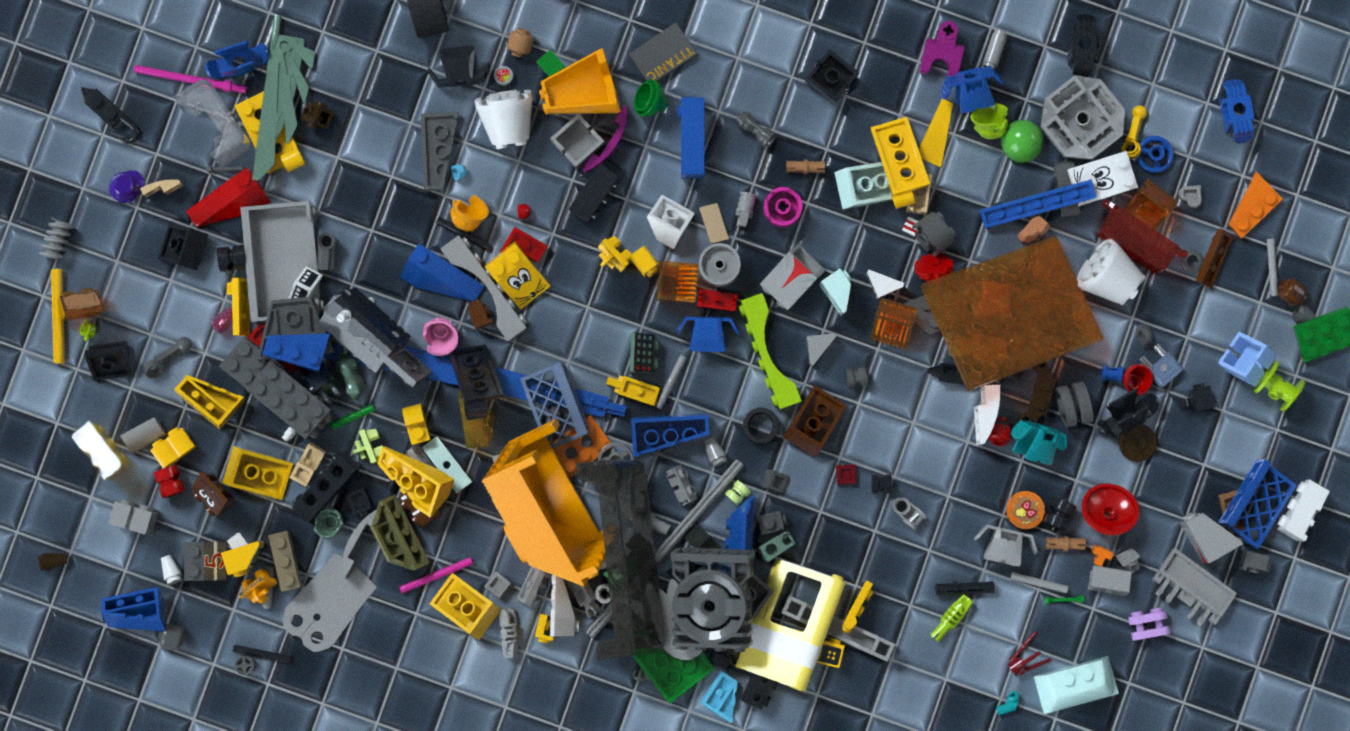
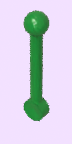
M1082 595L1072 598H1050L1047 596L1044 599L1046 604L1068 601L1084 602Z

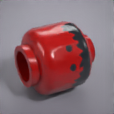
M997 417L988 437L991 444L1006 446L1007 443L1011 442L1013 424L1006 417Z

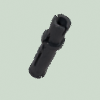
M953 581L947 584L937 583L935 584L936 596L953 595V597L961 594L994 593V582L957 583V581Z

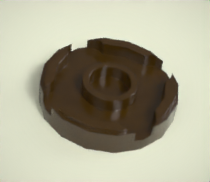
M1141 424L1126 434L1121 433L1118 439V446L1125 458L1130 461L1140 462L1147 460L1154 454L1157 447V439L1154 432L1148 426Z

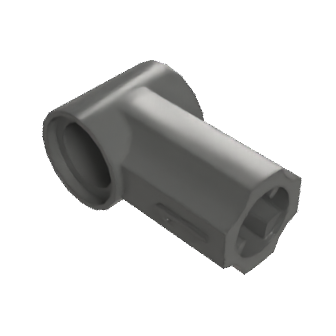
M323 233L318 237L317 270L334 271L337 240L330 233ZM327 236L332 239V244L329 247H325L322 243L323 239Z

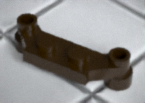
M1042 357L1036 358L1032 362V369L1038 375L1028 409L1016 417V424L1023 417H1027L1028 421L1033 422L1042 415L1047 416L1057 379L1053 378L1047 361ZM1039 361L1043 363V368L1038 366Z

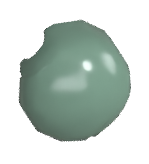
M330 508L320 511L317 517H315L314 531L324 538L337 536L342 531L344 525L342 515L337 510Z

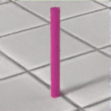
M471 557L399 586L401 593L403 594L473 564Z

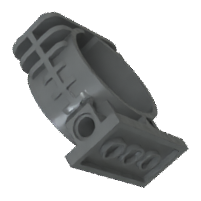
M678 547L670 553L672 575L679 581L672 602L674 615L672 617V622H674V628L672 629L674 640L672 645L676 646L677 650H687L688 647H695V650L698 651L714 648V651L734 649V652H745V649L753 644L751 634L753 633V628H751L753 601L750 587L746 581L753 575L755 550ZM694 562H705L707 564L694 571ZM718 562H722V563H729V562H730V563H731V568L728 567V566H725V565H720V564H718ZM704 581H713L720 583L721 585L726 587L731 593V595H739L740 598L731 597L725 588L714 583H707L699 586L692 592L690 596H684V593H688L692 589V587H694L698 583ZM707 601H712L715 604L714 610H710L707 607ZM687 614H690L691 618H692L698 625H700V626H702V627H706V628H716V627H719V626H721L722 624H724V623L729 619L730 616H741V617H740V620L732 619L727 626H725L724 628H722V629H720V630L707 631V630H703V629H700L699 627H697V626L690 620V618L688 617Z

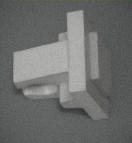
M1132 547L1115 556L1117 561L1127 571L1133 573L1140 569L1137 560L1140 556Z

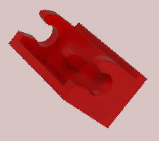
M699 289L697 308L735 313L737 294Z

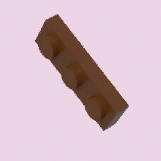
M1217 229L1203 265L1198 272L1196 281L1206 288L1212 289L1234 237L1223 229Z

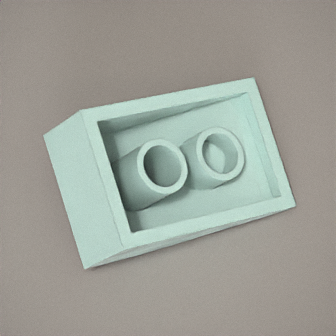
M882 162L847 167L834 172L842 209L893 200Z

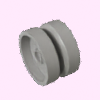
M723 243L712 244L705 248L700 255L698 263L702 279L714 287H725L733 283L739 275L741 266L740 257L736 250ZM718 261L722 262V268L716 267Z

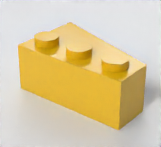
M186 375L174 389L179 397L219 430L245 402L243 396L210 385V383Z

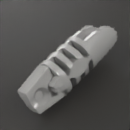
M505 608L500 609L499 621L504 658H514L518 656L516 611L514 608H508V610Z

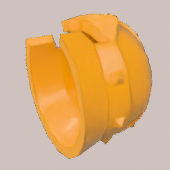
M475 195L469 199L470 206L462 203L461 200L457 202L453 200L450 210L451 220L457 228L466 232H473L489 214L486 203Z

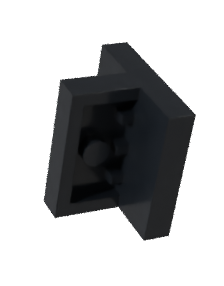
M127 341L91 345L89 350H85V359L93 381L132 376V369L128 361L129 345Z

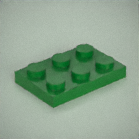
M1347 306L1293 326L1303 362L1306 363L1350 346V310Z

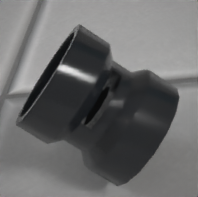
M872 474L871 492L879 493L883 491L884 493H891V474H885L883 477L878 474Z

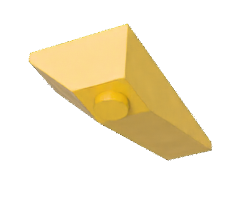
M384 446L381 449L377 462L379 467L391 480L396 481L401 487L400 491L408 495L412 500L411 504L416 509L432 517L449 497L455 479L437 468Z

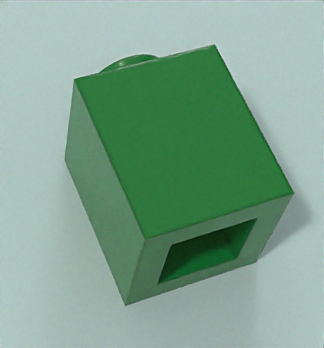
M551 49L536 61L537 66L547 77L566 68Z

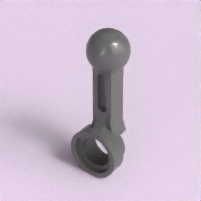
M181 337L176 344L159 355L154 356V360H150L145 364L144 372L146 376L150 379L161 376L164 372L163 364L180 353L189 351L192 347L191 340L187 337Z

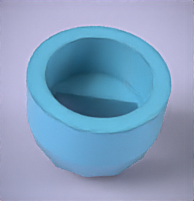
M457 164L451 167V173L455 180L458 181L467 176L468 171L464 165Z

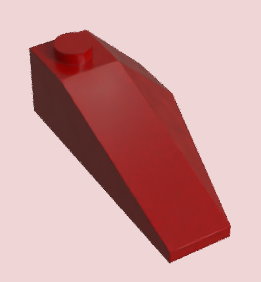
M246 168L188 209L186 213L195 227L198 228L241 216V207L268 205L271 201L258 181L252 180L253 173L251 170Z

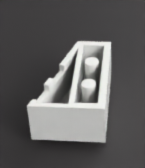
M1310 479L1304 482L1301 481L1296 489L1298 494L1295 499L1292 498L1289 501L1286 515H1282L1277 523L1279 525L1278 531L1296 541H1306L1308 536L1305 533L1309 526L1312 527L1315 521L1313 519L1317 512L1321 510L1329 493V490Z

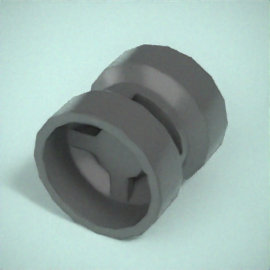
M865 366L859 367L857 370L846 369L848 388H854L858 384L861 386L868 385Z

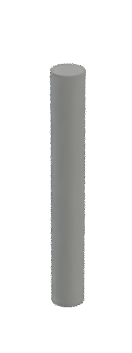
M1267 239L1271 297L1279 296L1275 240Z
M679 356L655 407L662 410L687 360L686 357Z
M1012 572L1010 579L1062 593H1067L1068 586L1043 579Z

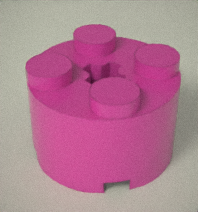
M787 187L774 189L768 194L764 202L763 211L765 218L775 227L786 228L792 226L798 221L802 212L800 196ZM781 203H784V206H788L785 212L778 209Z

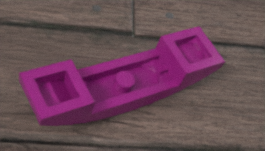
M625 105L614 120V124L619 128L600 157L592 153L582 169L584 173H589L596 169L601 162L613 154L619 145L627 124L628 109Z

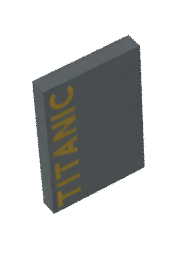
M674 23L629 53L630 58L646 81L650 79L659 81L697 55V52L677 23Z

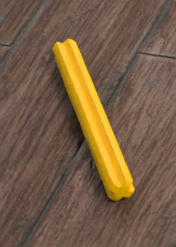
M52 269L53 361L56 364L65 363L64 306L61 298L63 297L62 269Z

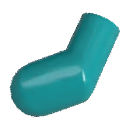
M1011 691L1006 703L996 706L999 716L1016 710L1020 701L1018 692Z

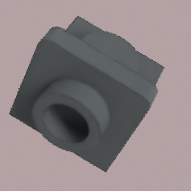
M780 511L757 516L761 535L783 530L784 525H787L785 514H781Z

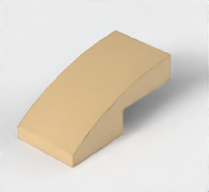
M162 180L140 188V190L146 197L161 189L168 195L184 185L180 180Z
M311 442L308 443L289 478L306 487L327 451Z

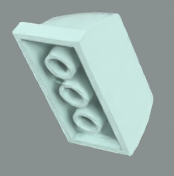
M1109 656L1033 676L1044 714L1119 694Z

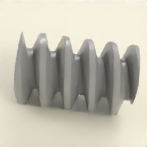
M51 218L55 223H49L48 226L53 230H46L50 237H45L44 241L48 245H42L41 247L45 252H39V254L57 260V258L64 257L59 252L66 251L62 244H68L69 241L64 237L71 236L66 230L73 229V226Z

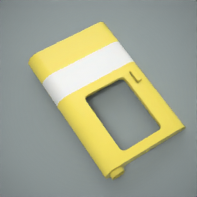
M775 558L766 585L774 592L753 622H751V628H753L751 639L753 644L745 649V652H740L735 667L806 692L846 584L843 582V577L832 574V577ZM789 572L822 583L804 632L771 621Z

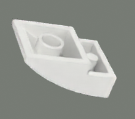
M985 385L981 387V405L974 407L976 445L984 444L994 427L999 409L1000 385Z

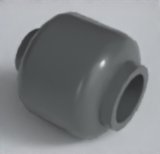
M167 623L166 631L159 632L157 642H160L162 648L178 650L180 645H185L187 634H184L182 626Z

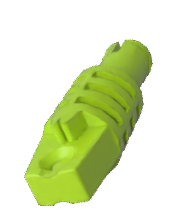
M966 595L961 596L940 618V624L930 635L940 642L949 630H954L965 617L973 601Z

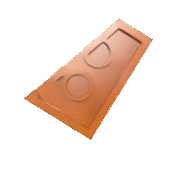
M1257 171L1254 173L1249 186L1228 223L1230 229L1240 239L1283 200Z

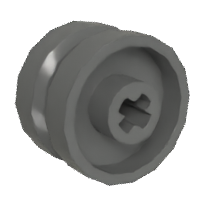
M1083 381L1073 383L1071 391L1066 385L1055 389L1058 410L1066 428L1076 426L1078 419L1082 424L1093 422L1092 404Z

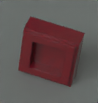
M855 464L836 465L837 485L856 484Z

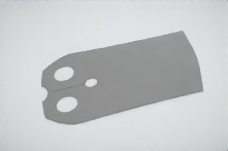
M336 553L288 604L284 611L283 627L292 636L300 637L303 645L313 652L330 648L377 588L356 566L353 568L348 579L342 577L341 566L343 557ZM319 614L321 618L316 621L313 616ZM300 615L303 618L302 625L294 627L291 624L292 616ZM316 631L323 635V640L319 644L311 641V635Z

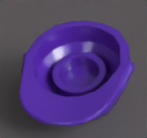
M135 170L115 174L109 184V193L114 200L120 203L132 202L142 193L140 188L145 186V180Z

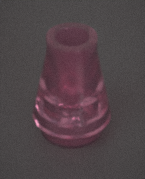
M228 306L211 319L212 322L209 325L219 334L226 332L233 320L231 306Z

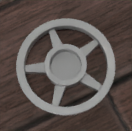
M609 443L600 450L598 455L599 468L610 477L626 475L634 464L631 449L622 443ZM614 446L624 448L626 451L622 453L616 452ZM611 447L612 453L608 457H601L603 452ZM628 453L631 457L629 466L623 462V457ZM601 461H608L611 466L610 472L602 466ZM621 466L626 469L621 473H612L615 468Z

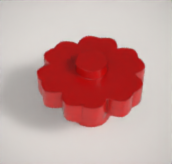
M940 253L934 257L931 254L921 256V260L915 261V274H918L920 279L926 280L930 287H939L943 284L945 278L948 277V274L953 273L954 263L953 260H949L948 255Z

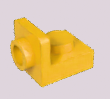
M540 614L535 637H539V642L549 644L550 640L554 641L555 637L544 634V631L549 630L551 620L547 619L548 615Z

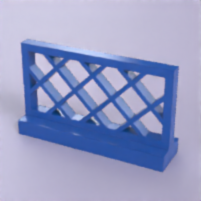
M1256 459L1218 522L1255 549H1259L1297 486L1271 466L1272 463L1266 459ZM1268 470L1273 474L1274 482L1266 483L1265 475ZM1282 482L1289 486L1286 493L1281 494L1279 483ZM1274 484L1276 495L1269 496L1267 486ZM1258 487H1263L1264 498H1256L1255 491ZM1277 498L1278 506L1276 509L1271 510L1269 499ZM1265 500L1267 511L1259 512L1257 502ZM1249 503H1253L1254 514L1247 515L1246 506ZM1267 514L1268 522L1266 525L1261 526L1260 515ZM1255 516L1257 527L1249 528L1248 517ZM1239 519L1244 521V530H1238L1234 527ZM1258 530L1259 537L1256 542L1251 539L1250 531Z

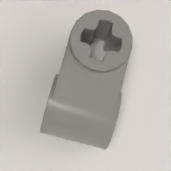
M899 497L893 500L892 510L913 531L916 532L920 523L924 519H928L919 508L906 498ZM899 501L905 502L906 508L904 511L900 512L897 510L896 505Z

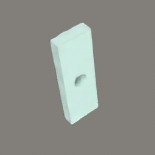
M438 436L422 447L437 469L455 479L452 488L456 493H459L472 483L471 479ZM447 461L451 464L448 469L444 467V463Z

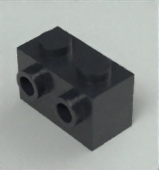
M752 673L740 700L762 710L763 706L767 708L771 697L768 695L771 689L775 690L778 682Z

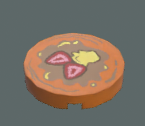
M1021 491L1014 494L1008 500L1006 515L1009 521L1015 527L1021 529H1031L1037 526L1043 520L1045 514L1042 499L1030 491Z

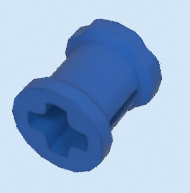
M1102 366L1101 382L1107 380L1122 383V366L1118 368Z

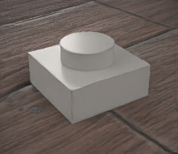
M496 571L484 587L500 598L511 582Z

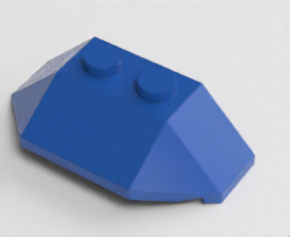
M750 496L730 515V518H726V530H730L729 538H725V549L752 550L755 496Z

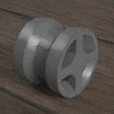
M251 656L239 657L235 662V670L241 675L251 674L256 668V662Z

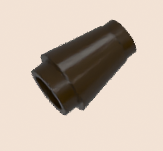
M42 553L43 555L38 556L41 571L45 570L47 572L68 564L66 553Z

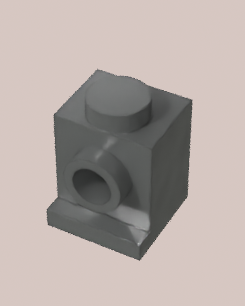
M1243 551L1239 570H1247L1249 568V572L1260 574V571L1269 572L1271 561L1267 555Z

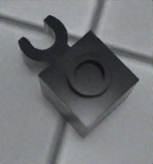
M1204 383L1192 385L1193 389L1188 390L1190 398L1178 401L1179 408L1192 405L1193 413L1215 408L1210 385L1204 386Z

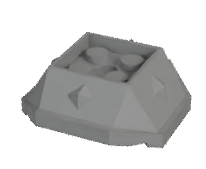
M1075 75L1044 99L1040 128L1063 157L1092 160L1123 136L1125 109L1101 79ZM1084 115L1087 119L1086 123H1080L1077 116Z

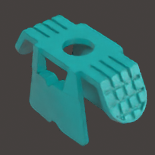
M1020 420L1011 432L1013 438L1018 439L1012 451L1026 455L1025 459L1037 462L1040 460L1042 464L1052 465L1056 448L1059 450L1067 448L1066 434L1042 424ZM1046 433L1053 435L1052 442L1044 439Z

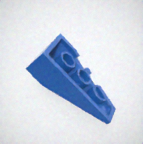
M419 243L400 275L401 279L415 288L470 302L476 300L485 287Z

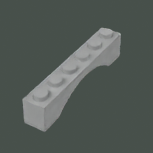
M458 235L440 249L453 266L474 274L487 286L496 306L497 327L506 340L511 342L527 330L525 326L527 321L522 314L518 316L515 313L514 309H516V306L511 299L506 300L502 294L505 291L499 284L495 285L491 280L493 277L488 270L482 268L480 263L483 261L478 254H472L468 249L471 245L465 237L461 239Z
M788 595L781 613L807 625L814 606ZM833 616L828 635L888 662L895 646L894 643L857 626L854 627L852 632L845 633L842 630L844 620Z

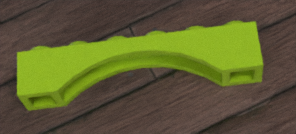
M763 293L741 300V306H738L741 316H745L748 323L745 324L748 335L752 334L754 342L751 343L754 352H758L761 359L758 360L761 371L765 370L767 378H764L767 388H771L774 395L771 396L774 407L778 406L779 410L802 402L796 384L787 379L776 368L767 352L764 330L769 309Z

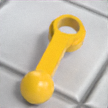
M1141 105L1135 106L1132 110L1133 119L1129 134L1121 148V151L1124 152L1128 146H1136L1133 151H1127L1129 159H1135L1141 154V146L1137 142L1142 120L1147 116L1146 108Z

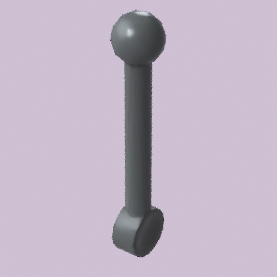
M208 166L206 171L208 173L213 171H243L246 167Z

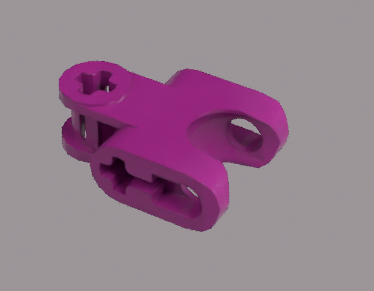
M943 22L937 31L936 40L926 38L919 69L920 74H927L934 61H943L947 65V77L956 75L959 72L964 46L955 44L958 27L954 22ZM947 27L950 28L949 30L950 32H952L949 34V36H947L946 32L943 31Z

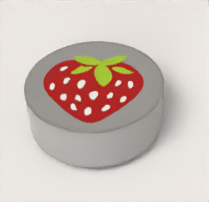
M500 66L494 72V79L501 86L509 85L513 80V72L507 66Z

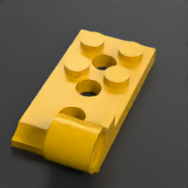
M264 91L235 105L255 149L260 120L256 119L255 114L258 110L262 109ZM284 124L275 141V144L279 143L282 145V151L275 154L274 166L268 171V174L283 167L289 173L305 165L303 156L293 136L289 144L286 143Z
M904 117L871 127V133L888 180L895 208L898 209L914 204L915 200L912 190L929 186L930 181L908 118ZM896 136L900 141L897 144H892L889 139ZM898 153H903L906 157L904 160L899 161L895 156ZM903 170H909L912 173L909 177L901 176Z

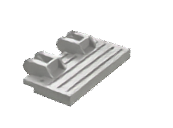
M1176 548L1170 551L1152 579L1160 584L1162 579L1165 578L1155 593L1158 596L1164 592L1167 585L1173 587L1166 596L1165 601L1167 603L1172 601L1179 589L1181 590L1177 598L1189 607L1192 606L1187 614L1189 619L1195 616L1199 607L1203 609L1202 615L1197 620L1199 626L1204 623L1210 612L1212 615L1209 621L1216 625L1237 594Z

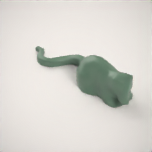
M329 336L330 342H338L334 336ZM344 346V351L338 356L334 369L343 377L346 393L353 400H356L361 390L366 387L364 378L360 376L357 361L348 357L350 350Z

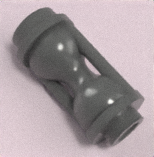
M743 111L735 121L739 129L741 128L743 131L755 134L757 141L762 144V147L770 146L776 139L773 136L775 132L769 128L760 127L750 112Z

